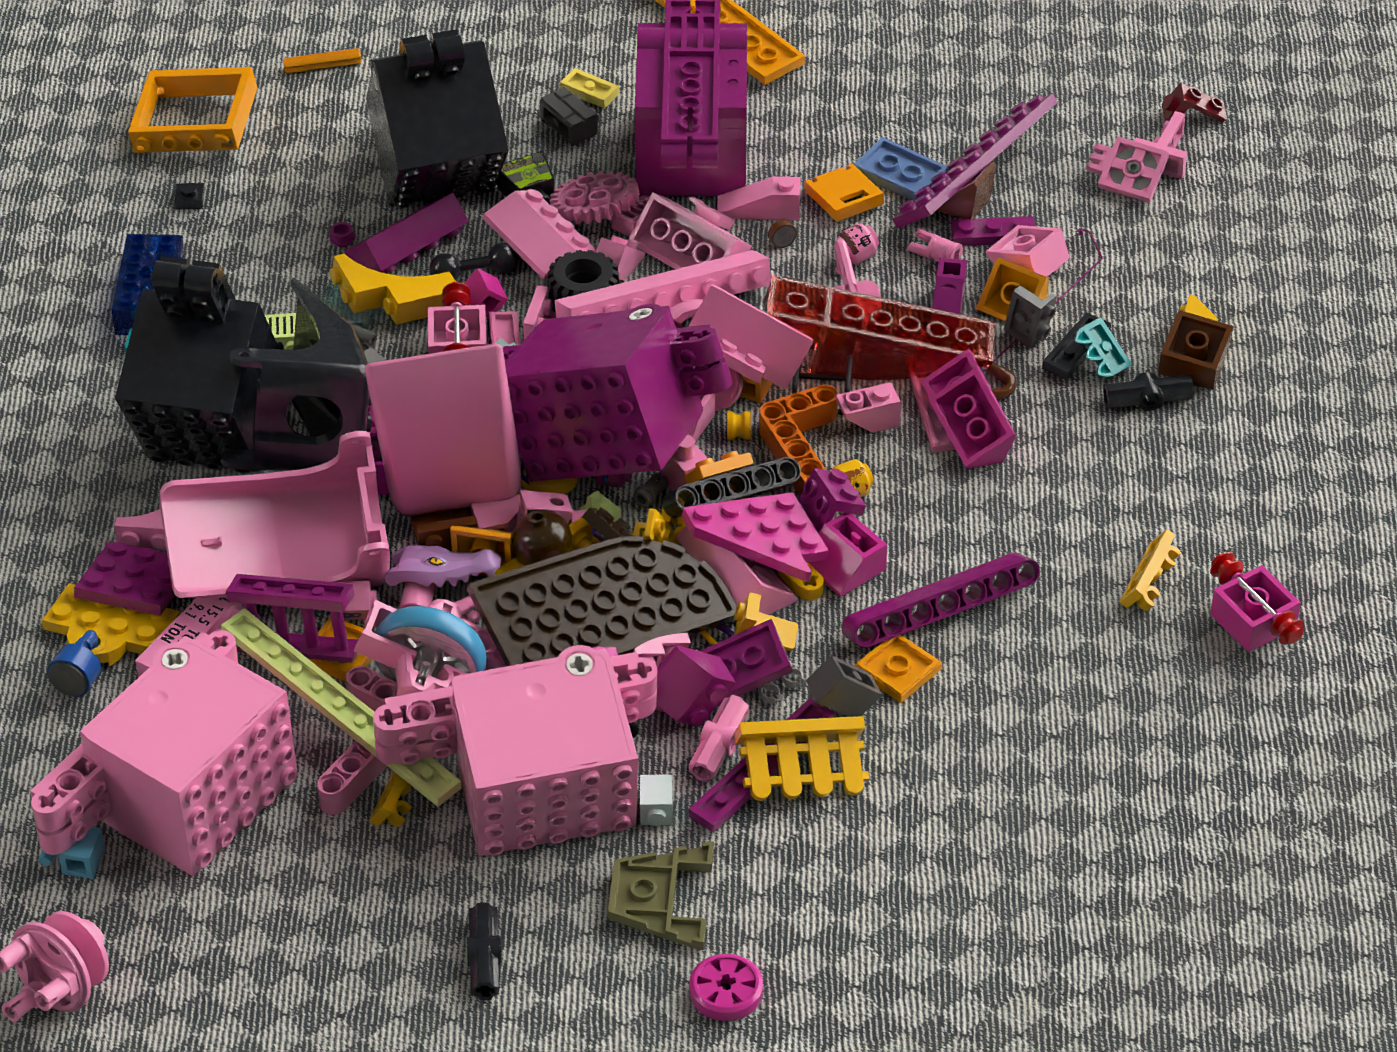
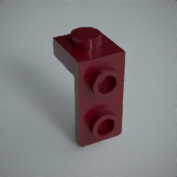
M1180 83L1171 94H1168L1162 103L1165 121H1170L1175 111L1185 113L1189 108H1193L1222 123L1227 119L1224 104L1219 98L1208 96L1198 88L1189 87L1183 83Z

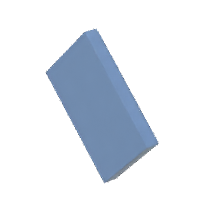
M884 137L879 139L853 164L871 182L912 201L916 198L914 194L927 185L930 187L933 184L931 179L942 171L946 173L949 170L947 166Z

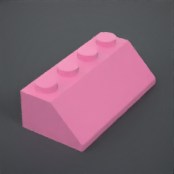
M533 189L514 191L485 212L482 219L543 279H548L549 266L551 263H555V259L559 256L564 257V253H574L576 250H594V253H596V249L589 243V240L580 235L573 228V224L565 220L558 213L557 208L544 200L540 192Z
M653 192L628 239L638 243L637 248L674 269L750 251L752 245L669 198Z
M687 525L676 537L682 546L686 548L685 552L700 562L704 560L719 575L736 605L739 602L743 603L749 592L761 595L759 612L769 615L795 603L798 599L773 568L692 536Z

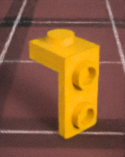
M649 509L646 523L635 522L633 532L635 536H643V540L660 543L666 540L674 543L675 535L673 528L656 509Z
M749 592L744 602H739L735 610L734 620H737L735 635L772 619L785 650L793 651L798 624L760 613L761 595Z

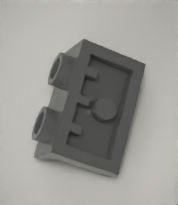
M1022 286L1016 288L1011 298L1004 331L1029 348L1034 346L1039 340L1041 342L1044 341L1051 331L1049 325L1056 312L1055 302L1057 295L1051 293L1042 300Z

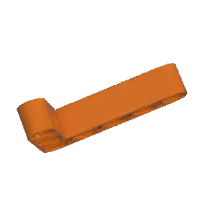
M819 385L766 402L759 410V433L776 459L784 457L793 458L800 466V477L792 483L800 496L813 468L826 470L801 432L836 420L838 416V403L836 401L838 391L831 385Z

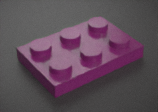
M772 619L700 651L721 657L735 680V685L730 689L725 698L731 695L741 696L793 672Z

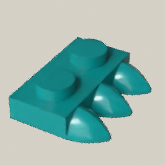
M1101 317L1083 326L1076 332L1075 342L1084 344L1087 348L1085 359L1095 361L1098 365L1097 376L1106 377L1108 380L1132 365Z

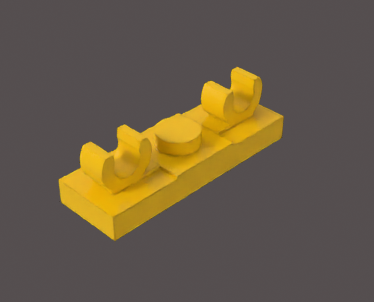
M1166 529L1148 545L1119 601L1124 607L1128 608L1136 601L1138 606L1144 611H1148L1154 606L1153 600L1160 595V592L1154 586H1149L1150 583H1154L1159 578L1163 569L1168 571L1175 566L1176 563L1173 560L1181 554L1177 547L1170 545L1175 537V534L1170 530Z
M394 771L369 822L376 826H380L387 818L391 825L400 827L406 819L400 816L397 811L401 814H407L412 808L408 802L398 801L400 795L405 797L412 786Z

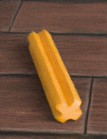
M358 48L288 57L283 59V67L285 73L288 74L360 64L361 53Z

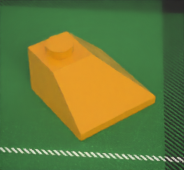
M451 526L450 533L453 552L476 553L484 549L492 550L501 556L502 562L500 567L516 558L512 546V532ZM485 572L478 573L481 576H488Z

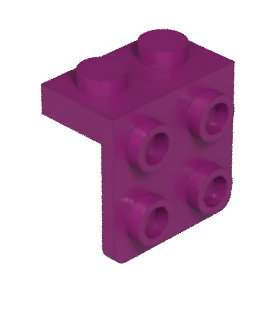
M813 468L798 500L818 533L824 524L833 519L836 511L862 516L866 508V504L859 496V492L848 480L847 475L837 469L828 471Z

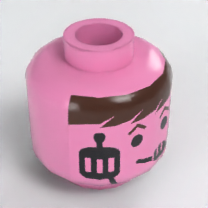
M855 224L841 232L838 236V239L846 242L852 264H860L874 256L877 252L879 240L869 225Z

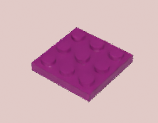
M109 541L74 587V598L161 616L175 596L167 553L154 551L151 548L126 545L123 542Z

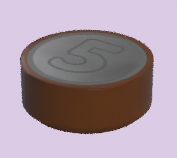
M785 219L776 221L768 231L769 240L777 248L790 246L797 236V230L794 225Z

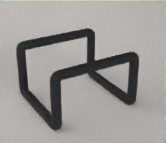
M849 354L847 356L846 375L801 373L800 364L793 376L792 394L798 392L799 378L845 381L844 393L850 392V384L853 377V355ZM838 409V415H843L841 409Z

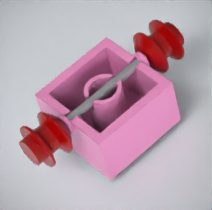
M461 282L447 284L442 290L443 306L428 307L429 354L487 345L485 305H470L471 292L466 284Z

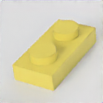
M576 68L560 82V88L565 87L572 94H578L582 100L604 109L619 95L618 85Z

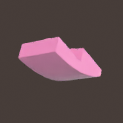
M688 633L665 635L641 644L634 649L633 653L637 652L639 658L643 657L652 660L658 668L660 662H663L676 645L688 648L691 642Z

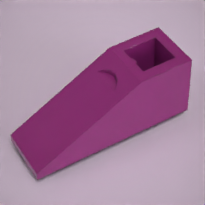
M939 257L928 335L929 340L957 343L966 289L968 260Z

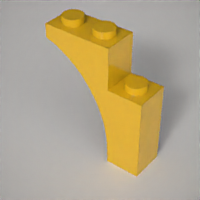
M345 254L334 256L333 268L330 269L332 283L338 286L343 302L348 303L353 313L384 307L386 314H390L396 325L427 318L428 307L443 306V288L449 283L456 282L450 271L429 276L385 274L362 266Z

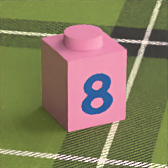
M370 581L336 582L353 584L354 596L343 612L344 620L366 619L374 601H378L377 590L372 591Z

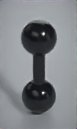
M507 243L494 245L490 249L488 256L460 261L452 254L441 253L432 259L429 272L430 275L450 271L455 281L461 272L477 268L490 267L498 274H509L516 269L519 263V255Z

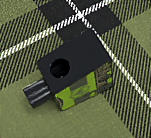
M540 151L505 162L496 187L506 197L514 191L533 189L543 195L542 198L550 204V195L554 194L555 185L554 177L544 152Z

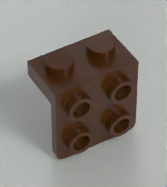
M470 508L411 516L417 545L440 546L449 551H452L451 526L478 528L476 515L472 516Z

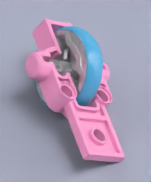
M436 599L428 607L411 606L401 609L393 608L375 600L365 619L362 634L353 650L375 660L381 673L397 683V696L453 686L452 676L506 667L499 651L496 650L497 647L488 630L462 619L459 607L446 599ZM373 626L377 627L375 633L372 632Z

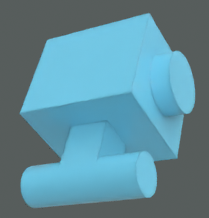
M92 827L82 840L77 841L72 847L61 854L50 855L42 851L38 859L39 863L49 866L54 856L59 857L62 874L94 879L105 851L101 828Z

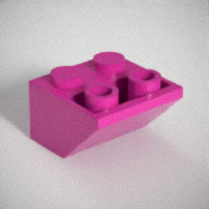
M843 513L824 524L818 533L829 550L827 560L809 562V564L822 575L824 584L839 597L844 596L886 570L887 544L852 514Z

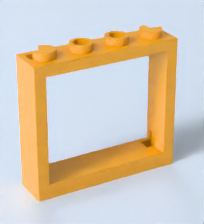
M252 67L149 70L128 130L134 153L238 150L258 88ZM235 95L226 124L149 126L158 98Z

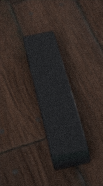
M784 457L685 484L665 495L662 503L663 509L670 517L680 518L683 506L679 503L678 496L683 500L684 507L748 499L759 496L763 492L769 493L780 490L798 480L801 473L800 466L793 458ZM779 469L783 471L785 478L781 476ZM754 476L758 478L760 485L756 483ZM729 482L733 485L735 492L731 490ZM704 490L708 492L710 499L705 496Z

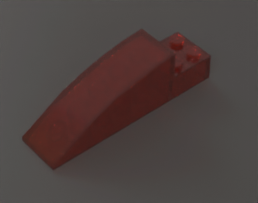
M771 275L764 299L763 312L813 339L810 347L809 373L846 375L847 356L849 354L853 355L852 379L901 380L911 379L913 376L926 378L967 349L972 352L979 367L992 365L995 336L994 321Z

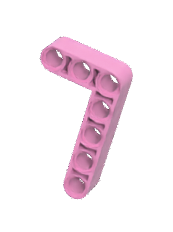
M357 666L350 669L346 674L347 690L374 712L380 706L385 705L384 698L397 696V683L370 668ZM355 741L317 781L321 810L329 815L342 813L387 766Z

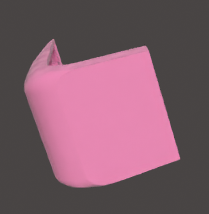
M500 344L373 362L365 366L364 370L387 486L392 503L400 514L411 517L470 508L473 503L504 500L518 495L521 488V466L503 348Z

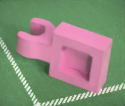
M690 197L689 200L695 204L693 213L718 227L731 229L735 221L734 219L705 205L702 200Z

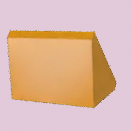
M997 257L976 309L1006 322L1013 291L1022 286L1044 300L1047 297L1049 278Z

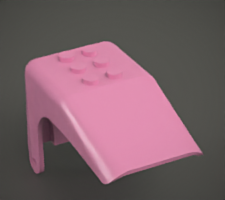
M354 431L342 435L339 441L337 456L315 467L265 474L172 480L163 484L160 490L159 501L172 588L175 596L179 598H227L226 590L236 574L324 582L370 581L371 587H377L386 582L385 576L390 569V551L385 524H382L371 437L367 431Z

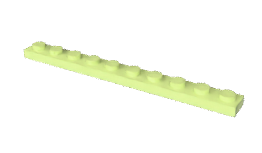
M245 608L221 625L222 631H228L234 635L236 645L377 758L373 722L374 711ZM432 757L418 760L413 764H385L437 807L461 789V781Z

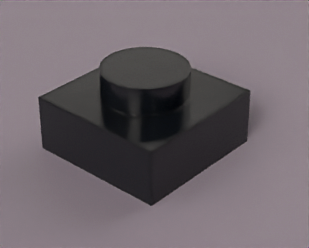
M176 183L175 209H203L204 183Z

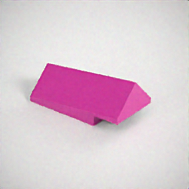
M967 349L921 380V383L930 397L928 399L963 464L969 469L1003 462L1016 435L972 352Z

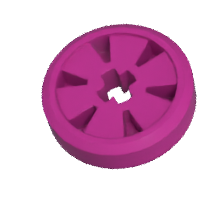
M735 954L713 955L701 961L692 971L689 981L690 998L695 1008L711 1019L719 1021L738 1020L748 1016L759 1006L763 996V978L757 966L742 956ZM729 984L731 989L723 990L722 985Z

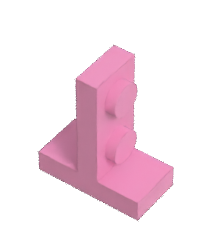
M1175 111L1170 121H1165L1161 137L1157 136L1154 142L1137 137L1134 141L1169 151V158L1162 174L1182 179L1186 171L1188 152L1176 149V146L1183 136L1185 114Z

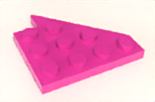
M794 493L683 507L681 517L692 536L803 581H809L812 572L807 563L827 560L829 550Z

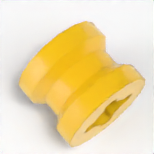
M727 411V440H734L736 437L751 440L750 411H744L742 414Z

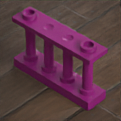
M236 574L226 590L228 602L242 603L244 608L256 618H258L256 604L272 606L277 631L275 633L306 658L337 661L339 663H353L358 653L353 650L358 639L347 638L343 612L354 596L353 584ZM285 607L301 609L305 634L289 633ZM314 609L330 612L334 637L318 636ZM238 645L236 646L237 652H244V653H246V652H245L243 649H241Z

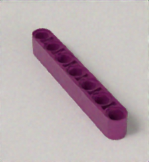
M1017 552L1010 553L854 612L843 620L841 631L843 636L861 647H870L1030 586L1039 578L1040 567L1035 560ZM1023 565V569H1022V571L1019 573V569H1020V567ZM997 575L995 582L992 583L994 576ZM970 585V590L965 594L966 588ZM944 595L943 601L939 604L940 597ZM917 605L916 611L912 614V609ZM890 615L889 622L884 625L885 619ZM863 626L862 632L857 635L858 629Z

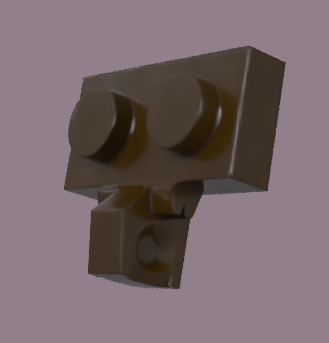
M602 507L599 510L589 508L582 516L584 520L607 540L617 537L635 536L628 530L631 528L630 525L622 518L614 522L615 518Z

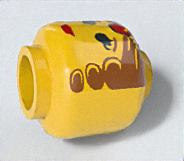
M857 459L838 464L832 468L840 470L847 475L848 480L859 492L860 497L866 496L870 491V486L874 484L869 466Z

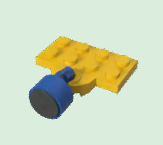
M69 583L42 619L43 630L67 635L68 643L59 650L48 665L47 676L49 681L59 692L73 697L85 695L100 675L101 663L107 662L111 666L119 661L126 651L142 654L180 615V611L166 608L161 616L74 598L75 585Z

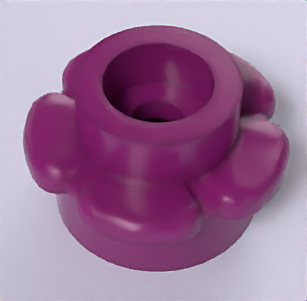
M339 222L331 227L329 241L338 247H347L352 243V240L356 239V233L349 223Z

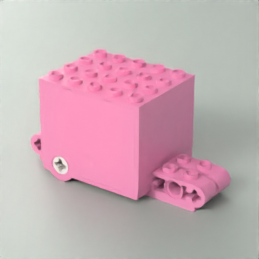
M215 631L210 635L203 632L195 640L184 636L178 642L165 644L154 653L152 666L80 730L82 744L30 790L31 806L40 847L47 854L57 855L65 852L77 841L82 840L86 833L98 821L102 820L118 832L189 875L194 876L201 868L206 867L223 847L228 846L237 833L244 827L249 826L255 816L265 806L272 804L275 797L286 786H290L295 781L298 773L287 691L239 664L235 637L228 631Z
M576 645L563 650L556 658L452 676L453 686L384 698L385 705L377 708L373 715L376 756L382 763L393 765V763L413 764L424 758H445L450 754H455L478 856H495L508 850H526L533 848L535 845L550 842L557 844L567 839L581 836L593 837L598 833L607 831H624L636 826L638 756L629 723L650 716L655 711L658 669L652 660L643 657L639 658L637 652L609 657L606 649L594 650L588 646Z

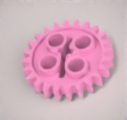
M603 170L595 175L592 172H589L587 176L578 175L577 180L568 179V184L561 183L560 188L554 189V194L550 195V204L557 208L558 213L569 222L575 220V224L578 225L582 221H586V224H590L592 220L600 223L601 219L611 220L612 215L621 216V211H630L629 206L636 205L635 201L639 200L638 195L640 194L638 184L635 178H631L630 174L623 176L622 171L614 174L613 170L604 174Z

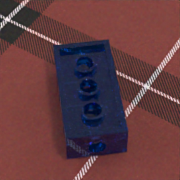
M127 234L111 308L115 335H129L130 328L133 327L143 288L153 289L152 275L149 274L153 272L155 262L160 261L161 256L186 259L183 235Z

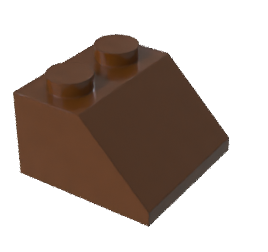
M1178 310L1160 353L1158 374L1168 377L1191 375L1194 385L1214 390L1224 364L1234 326Z

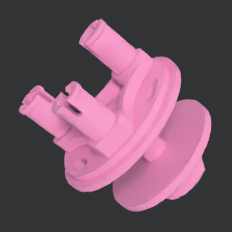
M66 911L53 913L44 921V924L29 922L17 929L10 944L0 951V973L6 972L15 965L24 986L19 994L2 1005L3 1014L8 1017L14 1012L9 1020L17 1022L20 1017L32 1008H40L43 1011L54 1008L63 1012H74L83 1007L89 1000L91 987L102 982L109 971L108 955L103 945L105 937L101 930L91 921Z

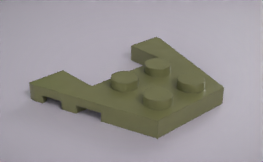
M714 841L702 842V847L688 850L686 846L674 848L672 853L657 856L655 852L615 859L608 904V920L697 950H704L706 919L673 917L677 872H712Z

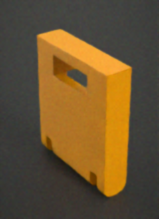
M853 164L847 165L846 169L841 167L814 177L813 182L810 179L803 182L805 192L836 222L884 204V193ZM864 194V197H861V198H859V199L853 200V201L848 202V203H844V202H843V201H846V200H849V199H851V198H854V197H857V196H859V195Z

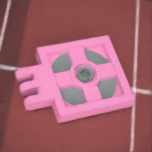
M1117 136L1113 148L1095 144L1093 151L1096 153H1091L1089 158L1094 163L1088 162L1085 169L1101 175L1098 187L1150 203L1168 161L1169 151Z

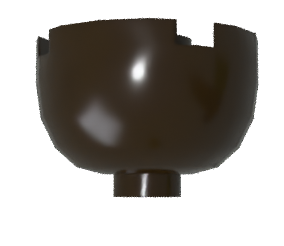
M537 510L528 513L519 519L513 530V551L517 561L524 566L573 551V536L566 520L556 512Z

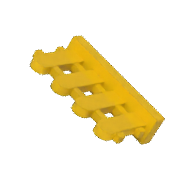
M864 716L740 722L734 732L735 745H744V747L739 748V756L746 757L748 778L743 779L744 788H750L751 796L757 801L766 800L771 793L772 786H781L782 794L787 799H796L802 791V785L812 784L814 794L820 798L827 797L831 793L833 783H843L844 791L850 796L860 794L864 788V782L869 780L868 771H862L859 752L865 748L864 740L858 741V738L865 729ZM828 740H837V742H827V741H828ZM796 742H806L804 744H796ZM829 752H838L841 773H831ZM808 753L810 774L800 775L798 754ZM777 755L779 776H769L767 756Z

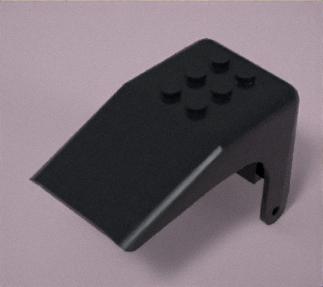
M295 278L291 279V287L298 297L293 350L237 348L230 351L229 361L232 364L240 367L261 369L256 389L252 435L254 448L253 450L224 451L221 454V463L225 467L244 470L285 471L311 468L324 464L337 456L339 441L342 435L354 431H371V415L368 414L369 405H372L364 370L368 362L358 334L349 322ZM291 401L305 424L308 436L299 434L287 422L286 412Z

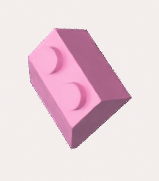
M1017 225L985 251L987 257L993 263H995L997 257H1000L1046 277L1052 272L1057 271L1070 258L1062 228Z

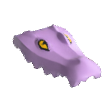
M410 545L395 551L392 561L396 566L389 569L385 576V581L391 586L410 581L429 587L431 583L442 587L444 582L448 580L452 586H456L458 580L466 583L468 582L469 575L477 576L480 572L487 573L489 577L494 576L502 560L498 553L488 549L470 553L453 552L440 546Z

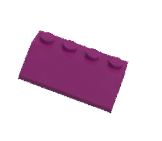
M450 193L418 209L344 252L358 264L388 274L397 269L395 263L403 260L405 264L418 257L417 251L423 247L428 251L441 244L439 238L446 235L449 239L461 233L462 229L460 226L468 223L469 220L455 194Z

